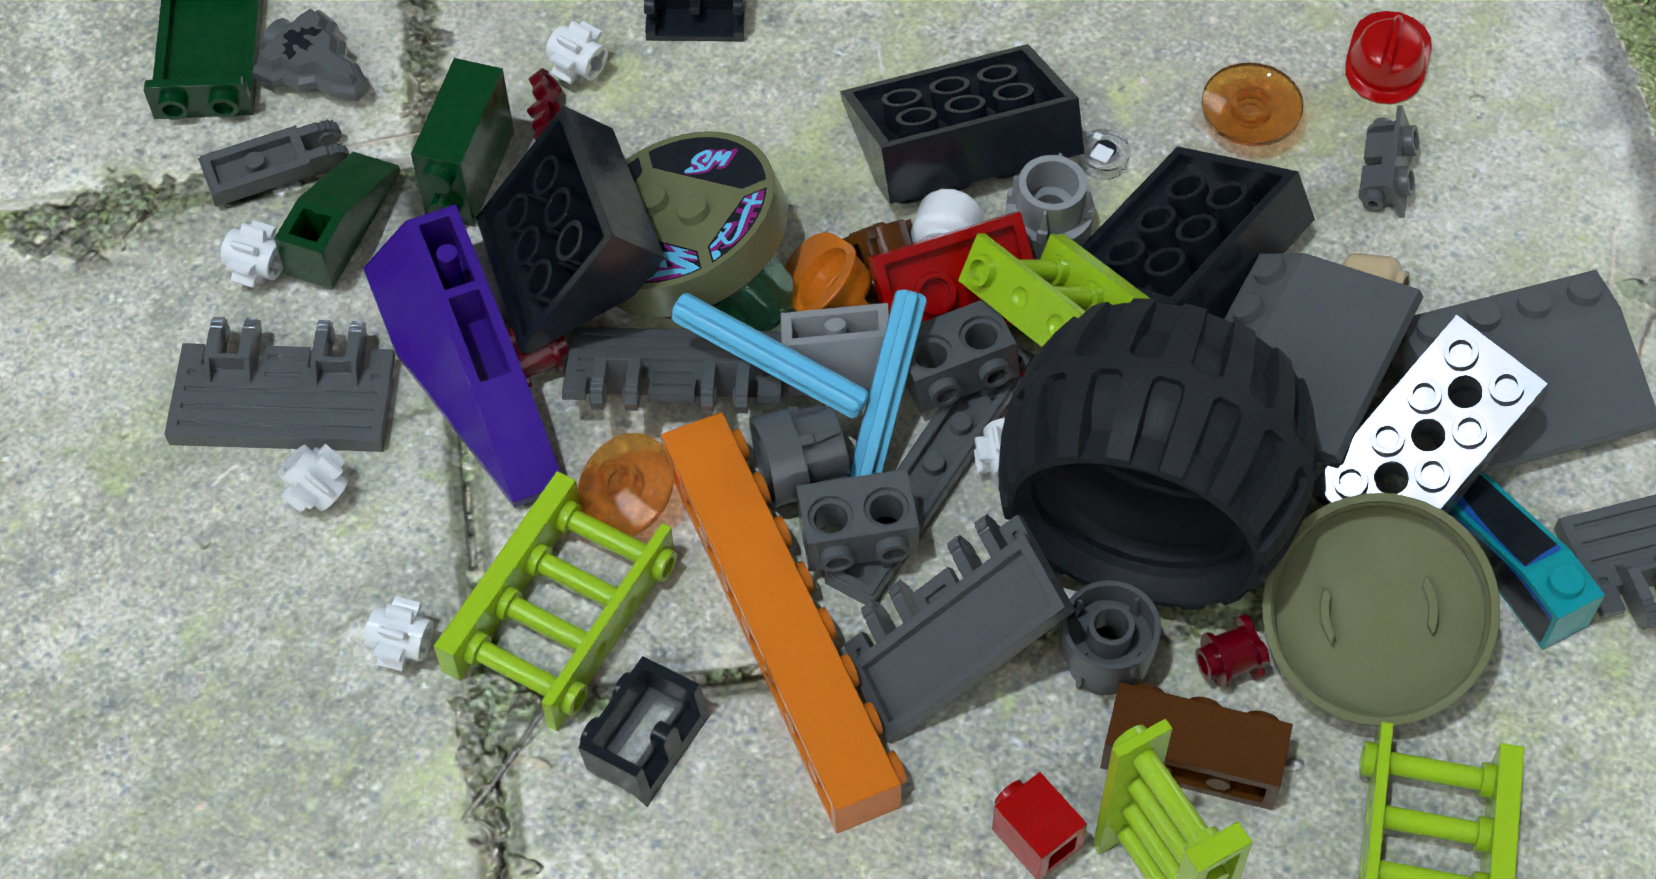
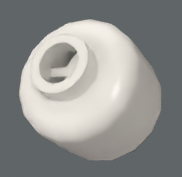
M940 189L931 192L920 203L911 229L912 243L982 222V210L973 198L958 190Z

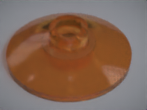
M1250 62L1233 64L1216 72L1206 83L1201 100L1202 112L1209 126L1223 138L1246 146H1266L1287 138L1298 127L1304 107L1302 94L1298 86L1288 75L1269 65Z
M627 433L610 439L593 453L581 473L577 489L582 512L630 536L641 533L659 518L669 502L674 485L673 462L666 448L648 435Z

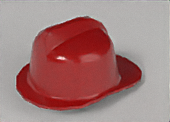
M1380 11L1367 15L1355 27L1346 57L1345 75L1351 88L1362 98L1378 104L1392 105L1408 100L1418 92L1424 81L1432 49L1431 36L1424 25L1415 18L1401 12Z

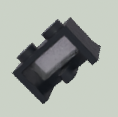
M642 656L631 672H626L619 678L609 704L599 718L594 717L587 723L581 734L578 749L586 769L630 792L648 807L710 716L700 684Z

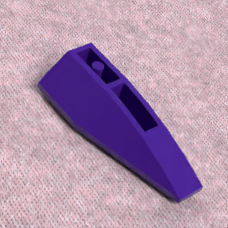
M455 204L406 220L363 267L395 354L511 505L515 508L535 501L557 471L560 472L508 331L457 206Z

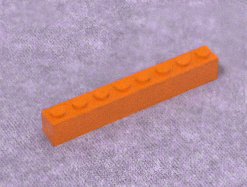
M720 412L661 434L663 457L667 470L835 833L838 834L901 808V785L907 783L902 763L894 750L886 753L878 737L883 734V728L875 707L871 702L862 704L855 689V687L860 685L855 666L848 654L839 656L832 640L837 638L832 618L825 607L817 609L810 596V593L814 592L810 573L803 561L794 562L788 548L792 547V540L782 516L773 518L767 503L771 502V497L767 484L760 472L751 473L745 461L750 459V454L742 432L739 428L731 430L723 413Z

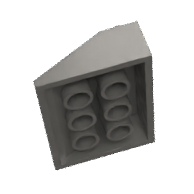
M1306 253L1259 254L1225 320L1232 323L1236 320L1253 329L1258 338L1272 348L1278 347L1291 359L1294 372L1298 378L1305 379L1310 392L1316 423L1317 462L1341 463L1424 296L1420 289Z
M1597 270L1414 315L1390 363L1400 381L1454 317L1458 315L1548 383L1546 399L1482 474L1656 429V406L1623 312ZM1466 390L1455 393L1450 399L1459 408H1471L1481 400L1477 394ZM1428 432L1437 449L1440 448L1444 443L1443 438L1438 434Z

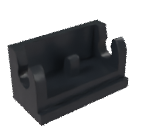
M644 0L646 41L744 42L746 0Z

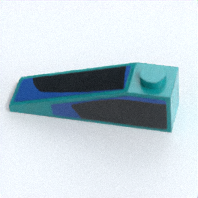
M1487 474L1480 475L1448 514L1469 531L1484 551L1494 572L1500 595L1542 650L1588 627L1605 597L1604 592L1565 544Z

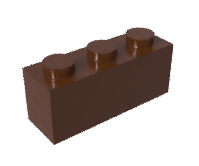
M1119 683L1104 745L1101 769L1108 770L1113 744L1124 732L1137 725H1144L1146 728H1149L1166 719L1173 729L1164 765L1180 788L1273 810L1281 787L1293 727L1292 723L1279 721L1275 715L1265 711L1253 710L1246 713L1225 708L1217 701L1207 697H1192L1188 699L1167 694L1161 688L1148 683H1135L1133 685Z

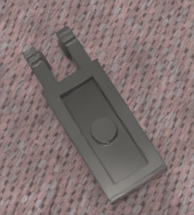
M326 119L325 121L321 120L319 123L314 122L299 128L295 125L201 155L198 159L215 207L313 176L314 173L326 175L350 155L346 145H342V143L337 144L339 138L342 137V132L337 122Z

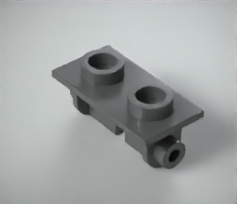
M1402 105L1397 106L1395 121L1380 117L1375 119L1373 124L1367 128L1364 151L1365 163L1382 164L1362 166L1358 194L1359 199L1363 202V206L1368 210L1376 211L1383 208V205L1394 204L1399 218H1405L1407 197L1413 196L1415 192V176L1411 160L1412 156H1417L1420 150L1418 128L1416 125L1409 124Z

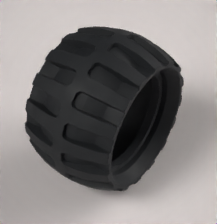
M1133 298L1130 303L1111 305L1109 302H1104L1091 306L1079 318L1073 316L1042 346L1027 367L1012 396L1001 434L998 467L999 492L1004 518L1010 520L1017 514L1023 516L1052 570L1060 575L1066 574L1085 585L1105 580L1124 582L1143 591L1156 607L1160 605L1181 607L1182 610H1203L1207 605L1222 603L1223 605L1232 604L1239 601L1250 589L1255 590L1271 574L1288 551L1303 522L1311 500L1317 468V437L1314 408L1304 378L1297 377L1293 370L1291 359L1278 347L1272 348L1258 338L1253 329L1236 320L1233 323L1207 313V309L1186 303L1183 306L1157 303L1156 299Z

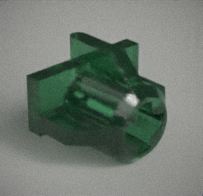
M773 255L768 264L755 278L734 294L712 306L758 331H771L781 323V313L790 312L792 309L793 276Z

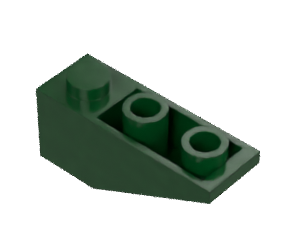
M353 151L302 194L295 202L274 238L286 275L333 290L400 174L399 165Z

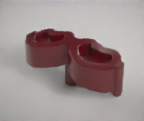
M544 68L539 69L528 79L533 86V96L537 100L527 108V113L532 117L535 116V119L532 121V127L535 131L533 137L535 140L561 109L555 99L561 94L562 88L556 79L549 74V71Z

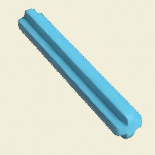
M897 290L894 295L848 478L883 472L927 303L926 297L920 293L909 290Z
M689 293L682 294L675 303L672 310V320L680 326L850 418H856L864 409L868 399V391L860 385Z

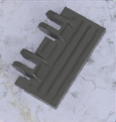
M213 317L211 319L206 345L195 343L182 344L164 433L169 445L298 449L302 445H306L313 450L316 447L320 449L324 444H327L331 449L337 451H384L394 385L392 375L395 352L394 349H371L368 369H363L367 346V329L364 321H352L350 323L345 357L332 356L335 329L331 320H318L312 350L311 347L265 346L262 366H257L262 338L261 320H258V318H246L244 320L238 354L227 353L230 327L228 319H225V317Z
M577 327L573 330L562 387V400H586V395L590 394L591 410H604L608 394L622 395L625 411H639L641 395H648V401L695 402V396H700L701 413H713L714 407L717 405V397H733L735 413L748 414L750 397L757 398V404H781L783 381L688 329ZM760 331L781 343V331Z
M1656 494L1559 518L1554 527L1557 538L1573 552L1605 594L1597 610L1600 618L1605 619L1624 614L1626 607L1620 597L1623 594L1639 627L1641 626L1642 630L1655 627L1656 603L1649 587L1656 586Z
M988 514L974 522V527L991 557L983 564L979 556L976 555V551L971 543L961 535L956 536L947 543L949 553L953 556L952 558L963 577L962 580H959L953 568L947 567L915 592L901 579L888 587L892 603L903 622L899 627L896 628L883 605L876 602L875 599L861 608L863 618L866 620V624L876 644L873 645L867 633L860 632L844 644V647L855 666L860 682L859 687L866 701L871 702L877 711L882 724L883 735L886 739L900 740L1075 612L1072 603L1023 516L1017 514L1001 527Z

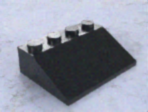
M1029 44L840 91L841 100L874 181L890 204L896 202L901 204L914 203L922 199L924 195L940 189L964 190L970 187L973 182L993 177L999 179L1010 178L1014 175L1016 176L1028 162L1040 156L1059 155V153H1062L1063 157L1070 158L1085 154L1079 98Z
M564 105L476 217L519 351L526 354L536 351L633 297L646 280L654 276L661 262L665 259L613 128Z
M1177 146L1081 247L1150 299H1156L1157 303L1183 306L1186 303L1207 309V313L1225 319L1259 254L1285 253L1315 218L1299 171Z

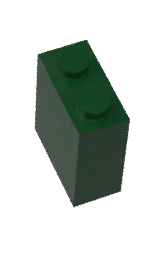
M458 58L453 59L411 152L425 214L456 204L464 225L474 227L477 221L476 217L483 207L514 134L503 68Z

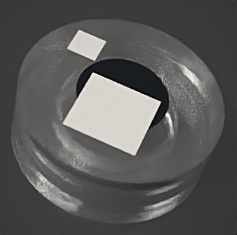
M1104 128L1093 130L1083 137L1085 154L1079 155L1078 160L1080 167L1087 175L1099 180H1111L1121 176L1126 171L1129 165L1131 147L1124 135L1115 130Z

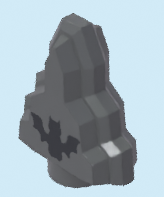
M310 8L299 15L293 22L280 18L272 22L266 29L261 42L262 51L259 53L257 63L252 71L255 79L273 88L287 85L299 92L318 89L331 98L359 101L369 91L368 83L360 66L347 57L348 47L346 42L337 35L339 30L337 23L323 11H313Z

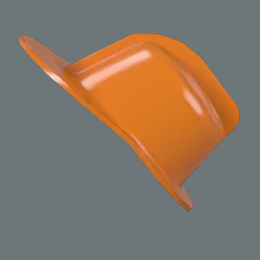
M822 232L805 240L790 255L780 276L779 295L786 304L796 311L869 305L865 298L871 287L872 275L868 267L856 255L854 246L833 233Z

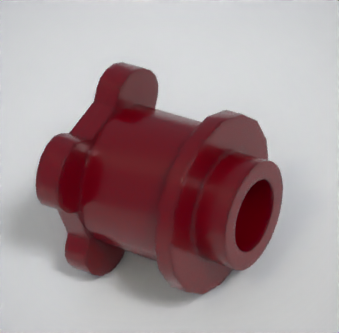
M512 327L507 328L529 388L532 387L530 376L556 368L558 372L564 370L562 360L568 358L569 355L564 335L536 351L526 354L519 351Z
M1247 614L1236 617L1237 628L1218 635H1214L1211 632L1204 633L1200 640L1201 647L1195 650L1196 662L1201 674L1207 681L1214 680L1219 687H1228L1233 678L1246 673H1250L1254 680L1262 679L1266 675L1264 667L1265 664L1270 662L1269 652L1265 643L1260 640L1254 629L1253 622Z

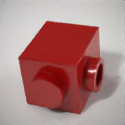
M1038 772L1025 783L1020 779L1012 782L996 797L992 830L1035 879H1042L1083 847L1087 829L1086 821L1041 772Z

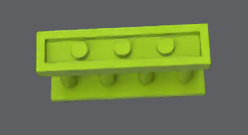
M977 233L958 280L1041 347L1073 316L1079 318L1091 306L1104 302H1109L1111 305L1130 303L1133 298L1150 299L1065 234H1050L1040 260H1019L985 233Z
M557 471L435 643L434 649L441 671L459 681L462 680L471 665L478 666L481 663L545 696L541 704L547 727L557 731L567 715L570 717L575 716L583 706L588 694L587 685L657 581L664 582L672 572L677 560V553L674 551L672 527L661 523L648 544L582 512L576 480ZM574 532L634 562V565L619 587H616L552 555V549L562 534L568 535ZM544 575L605 606V608L587 632L524 600L522 592L532 577L538 578ZM512 618L575 652L559 676L556 677L491 643V636L501 622H507Z
M1164 719L1149 728H1146L1144 725H1137L1119 736L1114 742L1111 751L1093 841V847L1100 855L1121 843L1145 879H1241L1253 841L1239 821L1221 831H1218L1215 826L1208 828L1164 765L1173 729L1168 721Z
M1381 722L1374 742L1364 741L1360 757L1359 776L1369 778L1358 879H1515L1525 747L1500 743L1491 763L1482 762L1481 767L1392 752L1394 724ZM1388 775L1477 790L1478 797L1486 798L1485 817L1478 816L1476 821L1386 805ZM1383 829L1471 844L1473 851L1482 853L1480 872L1473 871L1472 876L1380 860Z

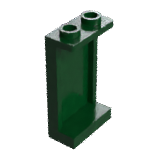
M161 0L153 79L146 80L143 89L154 119L180 120L196 117L229 118L233 116L254 115L257 79L253 77L252 71L259 55L264 0Z

